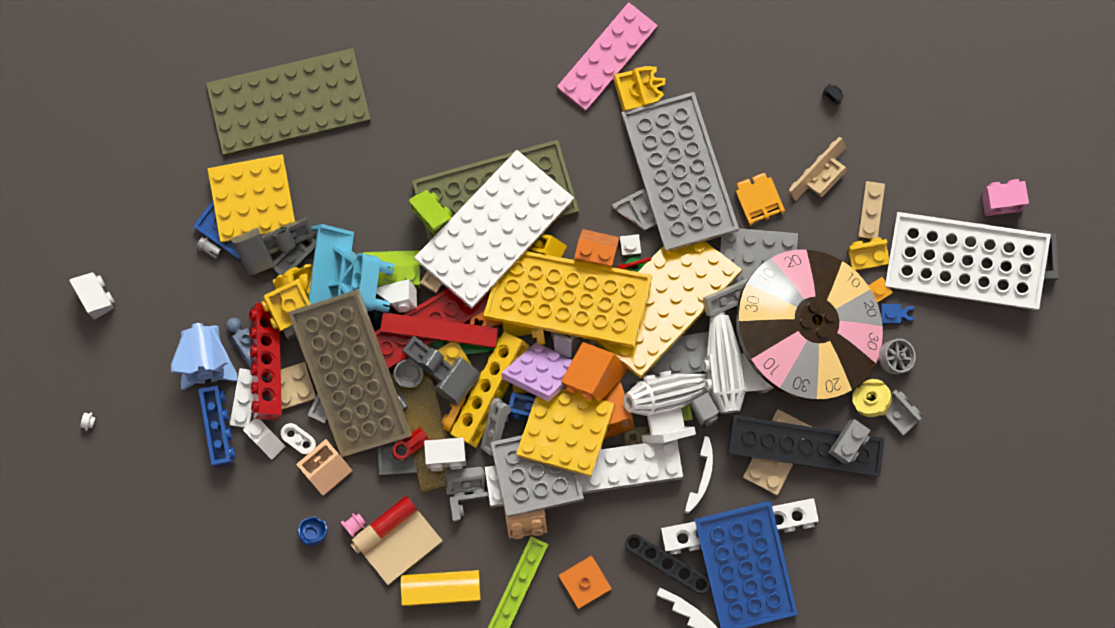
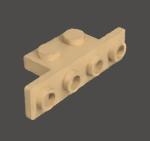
M838 137L836 141H833L829 148L817 158L816 162L806 169L804 174L791 185L789 193L793 200L797 201L808 188L820 197H823L847 172L846 167L836 160L846 149L842 138Z

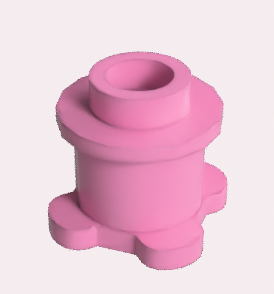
M353 513L350 519L346 522L342 521L341 524L352 537H355V534L360 529H365L364 524L366 522L360 514L355 516Z

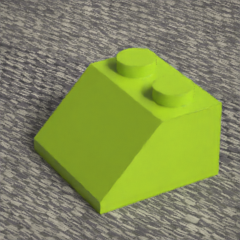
M425 190L408 200L411 210L434 236L448 223L453 215L446 206L443 208L438 203L440 199L434 192L430 194L428 190Z

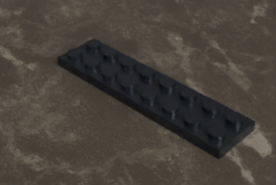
M733 415L727 454L880 477L885 438L869 436L865 445H861L857 450L859 452L857 458L853 462L850 461V463L843 464L828 453L841 434V431Z

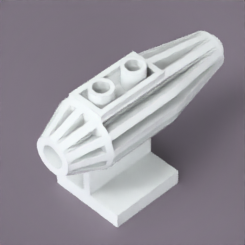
M721 312L710 317L707 356L703 360V370L707 374L705 388L709 391V396H712L721 414L740 412L745 392L758 391V393H766L774 387L760 377L749 363L745 354L741 353L729 315Z
M671 371L660 372L658 377H655V375L644 376V380L638 381L637 385L624 395L623 402L628 412L645 415L648 418L650 433L641 435L643 443H665L696 434L695 427L684 426L681 408L703 394L709 393L705 388L707 374H671Z

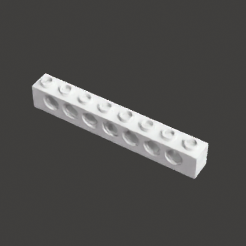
M814 498L772 506L774 516L779 515L783 519V523L777 525L778 531L784 530V533L796 531L795 527L803 526V529L815 527L814 523L819 521ZM792 512H800L802 515L801 521H794L792 519ZM695 522L661 528L664 551L669 552L670 555L680 554L682 549L687 548L689 551L700 550ZM685 534L688 537V542L685 544L679 543L677 536Z

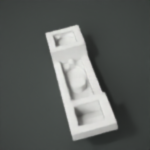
M707 436L704 438L699 456L707 460L698 494L692 492L689 494L684 512L687 514L701 500L711 477L713 454L711 442Z

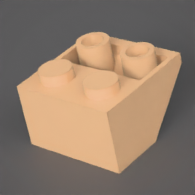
M326 439L296 464L323 496L352 472V469Z
M505 510L509 538L521 539L524 536H540L543 533H547L544 510L507 518Z

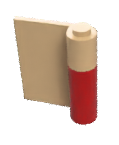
M404 496L351 539L353 541L351 546L357 554L362 552L387 585H390L443 541L411 500Z

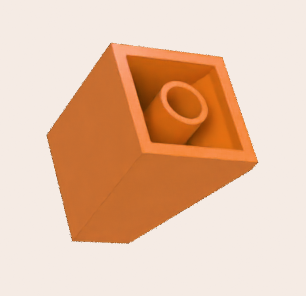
M582 229L574 260L613 267L620 237Z
M582 342L561 383L566 387L565 390L572 395L577 393L585 400L592 401L593 399L600 402L628 370L614 353Z
M621 381L602 399L615 404L604 439L635 430L632 414L624 406L623 398L625 393Z

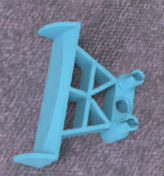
M324 224L311 226L312 231L317 232L309 292L310 304L359 289L367 311L377 310L387 313L390 307L385 305L390 306V302L376 299L379 272L392 275L394 269H390V267L395 268L394 264L381 261L376 256L354 253L352 251L354 232Z

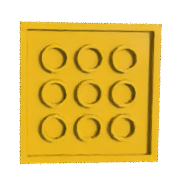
M283 154L208 168L221 243L231 242L233 237L257 227L261 234L264 235L295 222Z
M564 389L549 402L536 396L516 453L517 457L592 477L615 404L604 400L600 402L593 399L588 401L582 398L580 394L572 395Z

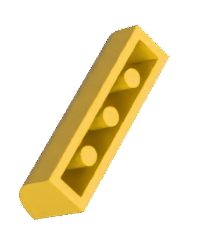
M479 570L401 575L402 606L481 601Z

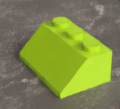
M420 250L363 252L364 254L376 256L381 261L393 263L395 268L390 267V269H394L392 275L379 272L377 287L409 279L416 289H421V265L414 258Z

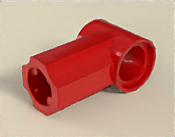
M419 427L412 432L410 437L395 443L393 446L394 457L399 461L408 459L411 454L424 446V441H428L429 438ZM398 447H405L407 453L399 456L396 453Z

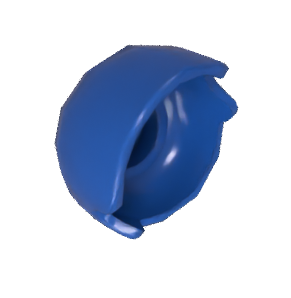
M313 516L299 523L297 534L301 542L314 546L319 545L325 540L328 528L324 520Z

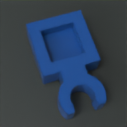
M881 304L882 324H901V318L908 322L913 321L915 317H909L907 311H913L914 307L908 306L905 309H901V304Z

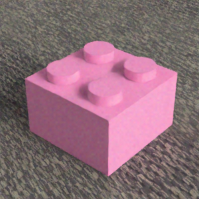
M1019 179L1010 180L1007 184H1000V182L990 183L981 194L985 217L1022 212L1029 204L1025 181L1019 182Z

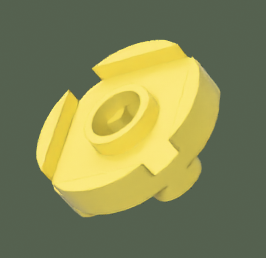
M877 379L862 382L863 385L859 388L857 387L852 396L853 404L858 413L866 417L885 415L892 402L890 389L884 382ZM872 395H875L876 400H867L868 398H871Z

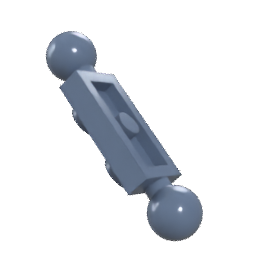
M230 318L226 323L228 331L235 333L231 340L250 367L252 364V357H250V347L252 346V339L249 338L250 330L248 327L241 330V321L238 318ZM261 358V361L263 363L267 362L265 359Z

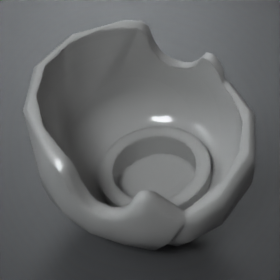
M409 358L397 363L394 369V379L402 387H415L421 383L424 376L423 369Z

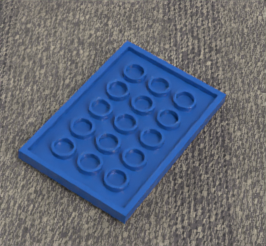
M770 500L694 519L720 628H747L798 615Z

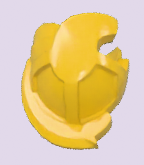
M306 264L302 268L293 267L287 270L283 276L278 275L273 280L275 288L278 289L299 279L306 296L309 297L313 266Z

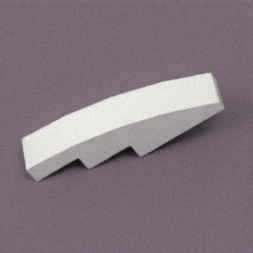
M659 588L656 596L674 603L671 611L689 618L686 626L691 628H717L710 619L680 597Z

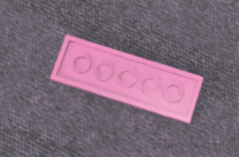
M628 2L560 82L557 89L584 111H587L613 81V76L624 68L657 29L658 25Z

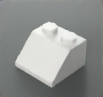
M92 272L69 280L86 311L94 320L114 309L112 303L115 301L110 292L106 293L103 289L105 283L100 275L97 277Z

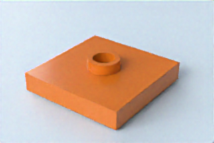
M592 555L558 575L578 609L612 589Z

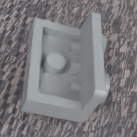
M895 390L891 394V405L884 416L903 436L922 418L920 417V411L915 406L911 407L907 402L908 398L901 391L898 393Z

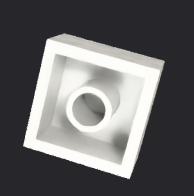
M464 438L424 441L427 469L436 472L443 471L444 467H451V470H460L462 466H466Z

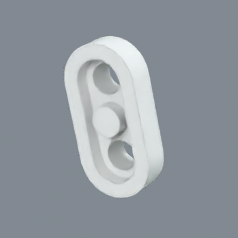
M289 423L282 427V439L301 454L308 455L316 448L314 438L297 425ZM289 431H294L293 437H288ZM305 442L310 443V447L307 449L303 448Z

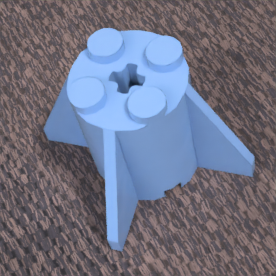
M202 323L192 324V328L181 331V339L171 363V372L182 374L181 390H186L195 383H205L206 379H211V382L217 380L236 382L238 380L237 372L220 341L219 326H203Z

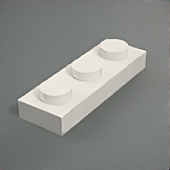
M239 369L230 426L245 428L251 422L253 394H251L250 388L253 376L250 375V370Z

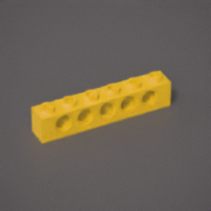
M503 332L502 336L497 340V346L488 358L487 365L480 373L477 384L471 390L467 403L462 407L458 420L452 426L450 433L452 436L464 438V443L475 448L477 447L485 431L492 400L495 398L502 400L510 382L502 379V372L528 350L529 345L526 342Z

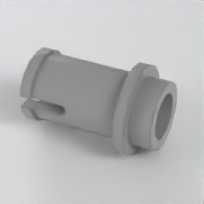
M203 237L196 245L199 251L206 252L214 257V259L219 256L222 248L209 242L208 238Z

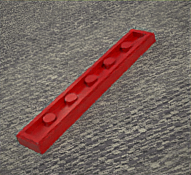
M384 312L380 333L409 337L415 336L417 338L489 348L496 347L498 328Z

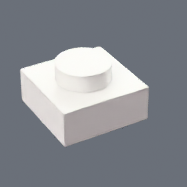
M639 234L620 237L622 257L641 255Z

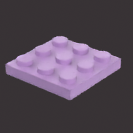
M536 342L502 372V379L549 402L565 387L561 380L569 368L572 359L548 347L538 345Z

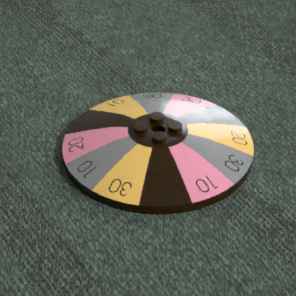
M792 250L778 254L764 262L751 274L738 300L736 324L739 341L745 356L761 378L786 395L809 401H823L842 396L860 385L871 373L878 360L883 338L882 318L878 304L863 278L845 262L832 255L815 250ZM813 316H816L820 320L819 325H815L813 323Z

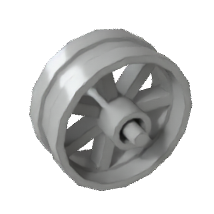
M894 339L885 342L879 351L880 365L890 374L897 375L907 372L914 366L916 361L915 350L905 339ZM892 343H894V350L889 347ZM902 360L907 361L905 366H904ZM897 363H898V365H899V367H900L901 370L895 369L896 366H897Z

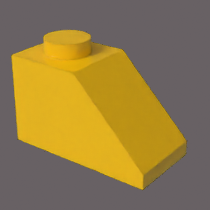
M542 234L527 251L562 258L567 245L553 236Z

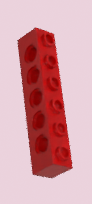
M256 303L249 311V320L252 323L249 331V338L252 339V346L250 347V357H252L250 375L253 376L250 388L251 394H253L251 412L254 413V419L277 420L282 415L280 332L278 328L274 330L269 320L272 318L270 312H265L262 304ZM260 322L265 323L267 328L262 327ZM261 340L265 341L267 343V346H264L261 343ZM261 358L265 359L268 364H264ZM262 377L267 378L268 383L264 382ZM262 395L267 396L269 401H265Z

